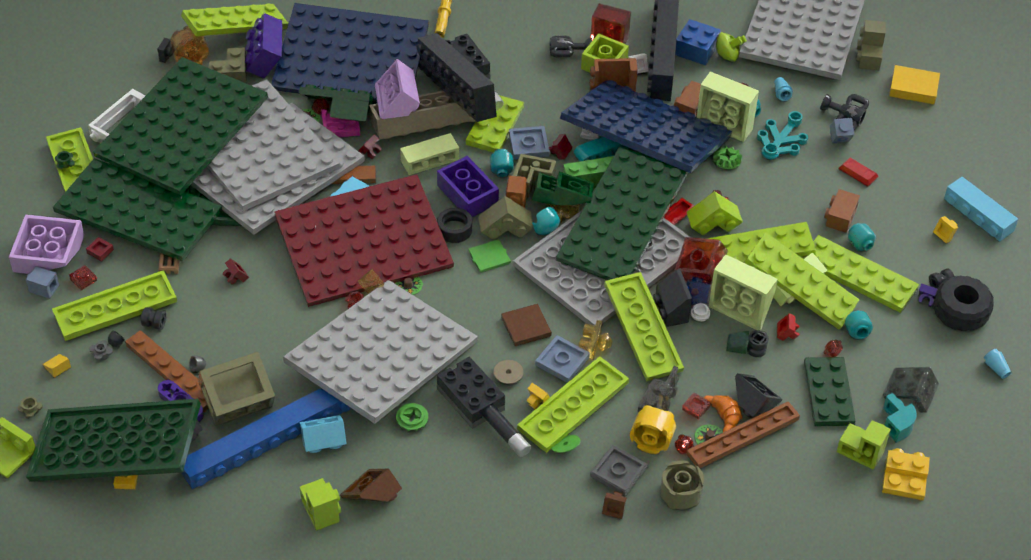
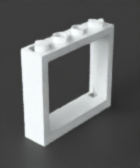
M134 89L125 94L88 125L91 139L101 144L109 135L105 131L131 111L145 95Z

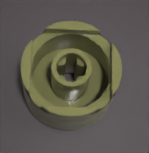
M685 460L674 461L667 466L662 473L660 494L670 509H689L699 504L704 484L702 470Z

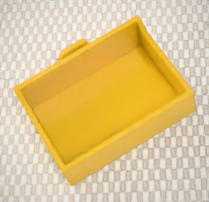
M895 65L889 96L935 104L940 73Z

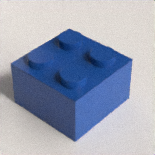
M689 19L676 39L675 55L706 66L716 50V41L721 29Z

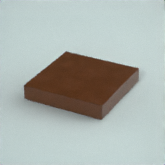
M538 304L501 314V319L514 346L551 336L552 332Z

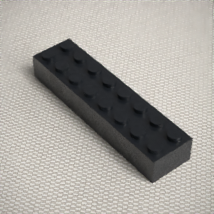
M655 0L651 57L649 62V68L652 69H649L648 80H651V82H648L647 92L650 93V98L671 101L679 0Z
M434 33L418 37L416 48L420 56L419 69L476 122L497 117L494 83L439 34Z

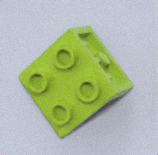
M1 417L0 474L5 478H9L34 454L35 443L31 435Z

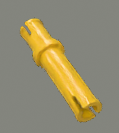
M441 0V5L438 8L439 15L434 33L439 34L442 38L445 37L448 17L451 14L452 0Z

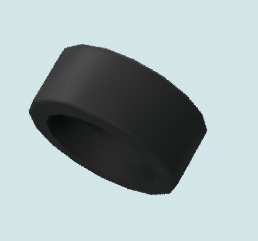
M449 208L439 214L437 223L445 241L459 243L470 237L472 234V217L466 210ZM450 221H460L466 226L462 229L451 230L446 228L444 224Z

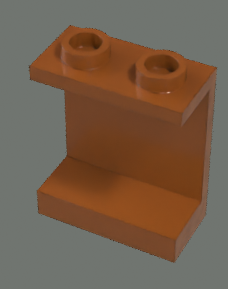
M636 58L594 59V66L590 67V75L593 77L589 81L590 90H593L604 81L612 80L618 85L630 87L632 91L636 92L638 73Z

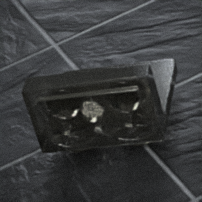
M673 367L666 382L655 378L652 379L638 406V412L646 405L664 411L669 410L671 404L669 401L671 398H675L678 391L676 387L680 377L677 375L678 367Z
M931 367L895 368L885 388L883 397L886 399V396L893 393L898 399H913L919 412L923 413L928 411L939 383Z

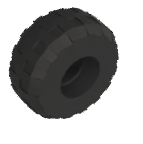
M960 275L948 278L939 285L934 297L933 307L936 316L946 326L954 330L972 331L983 327L989 320L993 311L994 297L989 288L980 280Z

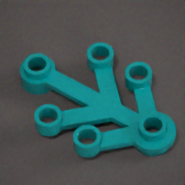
M792 111L789 113L788 124L780 134L775 120L768 119L766 121L765 128L771 132L774 142L770 143L766 130L758 131L757 139L762 141L764 146L761 151L763 157L772 160L776 159L779 154L790 153L793 156L799 154L800 146L798 144H807L808 135L805 133L794 136L788 135L794 127H798L802 123L803 115L800 112ZM794 142L798 143L791 144L790 146L780 147L781 144H788Z

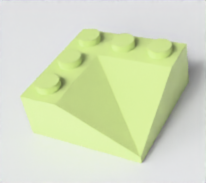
M709 72L700 86L697 118L709 119L711 123L727 127V129L732 131V138L744 142L753 130L759 91Z
M725 254L714 269L709 307L755 330H761L775 294L778 279Z

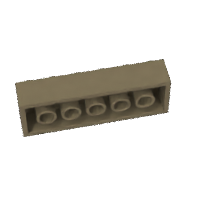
M444 91L418 95L419 107L416 111H412L409 116L382 119L379 115L378 103L369 105L371 125L378 138L384 140L399 135L406 136L413 132H425L433 128L441 129L448 125L455 126L468 121L475 122Z

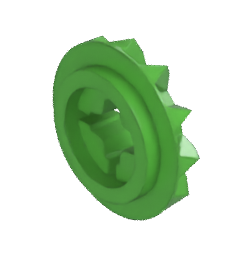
M719 147L714 152L713 161L723 169H734L741 164L742 155L739 150H734V147Z
M405 404L397 411L396 421L401 429L405 428L408 432L410 430L418 431L419 428H424L428 422V412L420 404ZM413 413H415V419L412 422H410L409 418H411L413 416Z

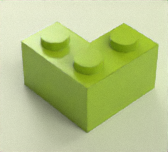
M715 191L687 211L691 228L701 235H705L717 225L730 232L743 223L738 206Z
M873 420L866 430L850 423L839 440L837 453L874 470L884 454L891 429Z
M321 478L299 487L301 500L316 531L340 522L339 513H341V507L338 502L340 501V496L337 489L333 490L330 482L325 483L324 479Z

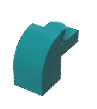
M891 393L886 396L883 409L890 415L886 418L885 426L891 429L889 436L898 443L911 434L917 413L912 403L905 407L903 402Z

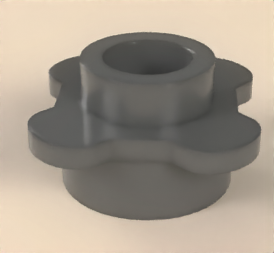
M102 340L96 345L89 347V351L94 354L96 360H106L113 353V349L108 346L106 340Z

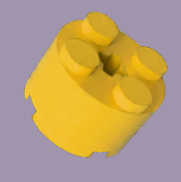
M649 405L644 406L638 412L630 431L631 441L633 442L634 440L638 444V449L649 454H659L662 450L666 451L676 430L673 413L653 408Z

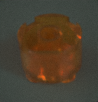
M189 26L183 27L184 29L180 31L176 30L170 40L176 62L183 57L202 65L209 54L205 36H195Z

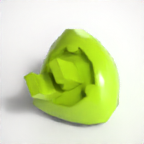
M720 32L716 41V51L720 57L735 62L739 57L740 45L747 42L744 35L734 38L730 34Z

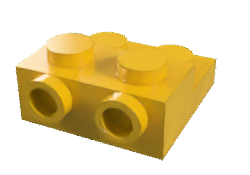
M899 448L888 450L882 493L924 501L930 457H925L921 452L913 454L904 453Z

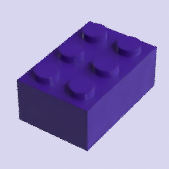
M264 13L260 19L258 18L255 21L252 30L249 29L246 34L247 45L245 51H247L245 63L246 71L265 79L282 57V21Z
M468 156L437 170V186L457 208L466 210L470 213L471 217L486 211L499 201V188Z

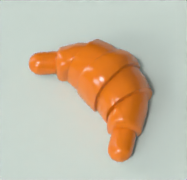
M728 395L703 397L704 403L712 404V407L717 410L719 416L723 419L725 426L723 432L738 425L742 419V414L737 401Z

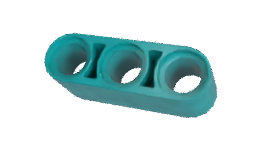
M601 137L577 146L574 150V155L580 162L612 157L619 147L626 149L628 147Z

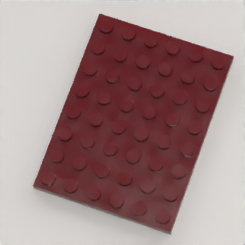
M417 174L274 211L308 307L376 289L387 280L397 283L404 281L406 278L412 279L454 267L453 259Z

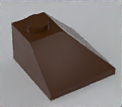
M389 468L368 469L346 488L340 496L346 499L390 502L397 497V493L402 487Z

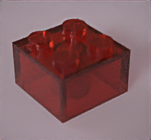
M599 3L592 15V41L599 33L626 44L630 32L631 11Z
M685 237L675 270L680 269L684 280L687 282L712 284L714 269L725 254L727 255L728 250L720 240Z

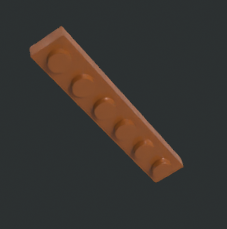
M140 330L125 341L126 346L165 380L173 381L193 399H198L203 412L208 410L198 382L199 379Z
M788 401L688 449L687 456L695 466L702 468L798 421L800 415Z

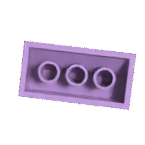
M396 59L375 83L379 115L382 119L409 116L412 111L417 110L420 103L414 71Z

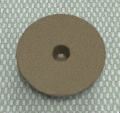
M503 360L496 364L494 376L501 383L513 384L523 377V368L514 360Z

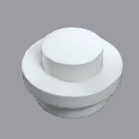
M698 303L691 309V316L696 321H706L710 317V310L706 304Z

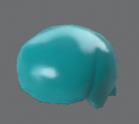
M547 207L537 213V223L533 222L532 224L535 233L546 236L558 228L560 218L553 207Z

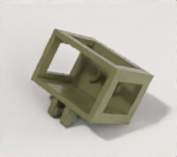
M259 352L199 371L198 382L214 426L273 406L275 394Z

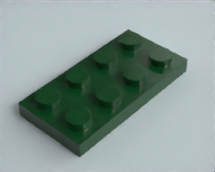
M306 84L305 87H300L299 90L300 95L309 99L332 101L333 97L367 101L369 105L376 104V98L371 93H368V91L358 90V93H355L351 89L340 88V91H337L333 87L323 86V89H320L315 85Z
M806 357L804 359L814 426H849L850 423L855 425L856 420L844 357Z

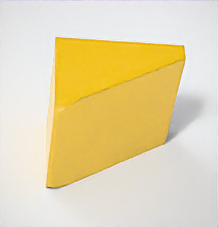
M61 354L43 364L45 369L54 378L71 368L69 359Z

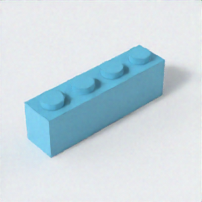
M964 177L947 186L944 199L998 241L1003 240L1015 231L1018 218Z

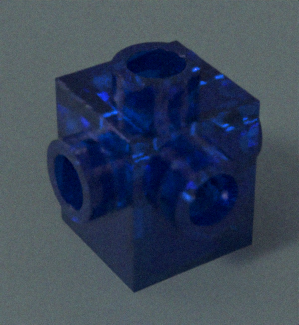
M692 277V280L688 279L686 285L692 297L691 305H696L699 302L707 304L711 283L703 282V278ZM692 289H698L699 293L694 294Z

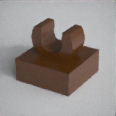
M616 491L613 494L606 493L602 514L622 519L627 497H623L622 493Z

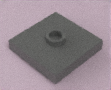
M612 445L590 472V477L626 496L645 472L648 464Z

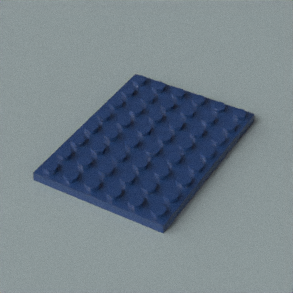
M294 3L282 45V57L277 62L271 85L277 91L298 94L300 87H305L306 84L315 85L320 89H323V86L333 87L337 91H340V88L351 89L355 93H358V90H363L371 93L376 98L377 104L375 83L396 59L414 71L416 81L420 60L416 45L418 44V37L427 35L429 20Z
M612 80L601 83L562 111L560 119L689 173L722 146L732 134V131L723 125L711 123L709 119H699L691 112L684 113L679 111L677 106L667 105L662 100L652 99L645 93L632 91L630 87L620 86Z

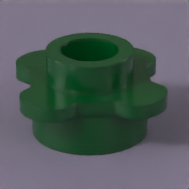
M67 151L58 153L55 157L57 168L63 169L74 166L73 154Z

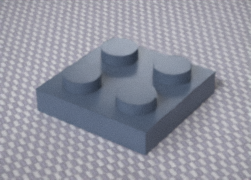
M544 126L509 129L514 160L519 159L520 154L549 157L550 151Z
M557 335L535 360V366L568 383L590 358V352Z

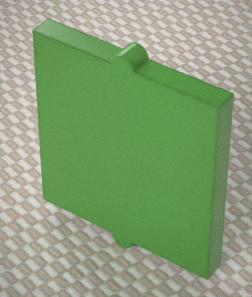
M499 239L468 249L473 258L472 262L476 264L480 273L511 264V260L507 255V249L503 248Z

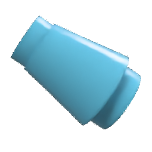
M778 77L775 79L776 97L781 101L789 100L792 97L793 89L784 78Z
M993 349L984 356L985 364L1002 379L1012 373L1001 351Z

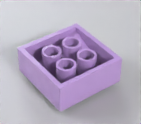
M25 215L9 255L12 271L29 274L35 266L46 270L66 266L79 251L84 238L81 220Z

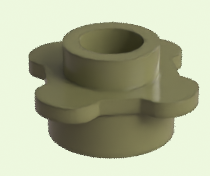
M28 396L21 401L18 411L25 413L30 418L38 410H41L43 405L41 402H37L35 397Z

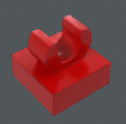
M789 313L777 323L778 339L784 341L788 337L795 339L800 335L796 332L799 325L795 323L794 315Z

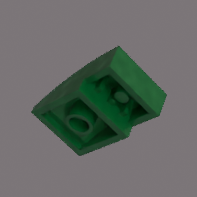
M333 97L330 117L366 122L369 102Z
M560 171L557 177L539 172L534 185L532 200L552 205H576L591 202L594 182Z

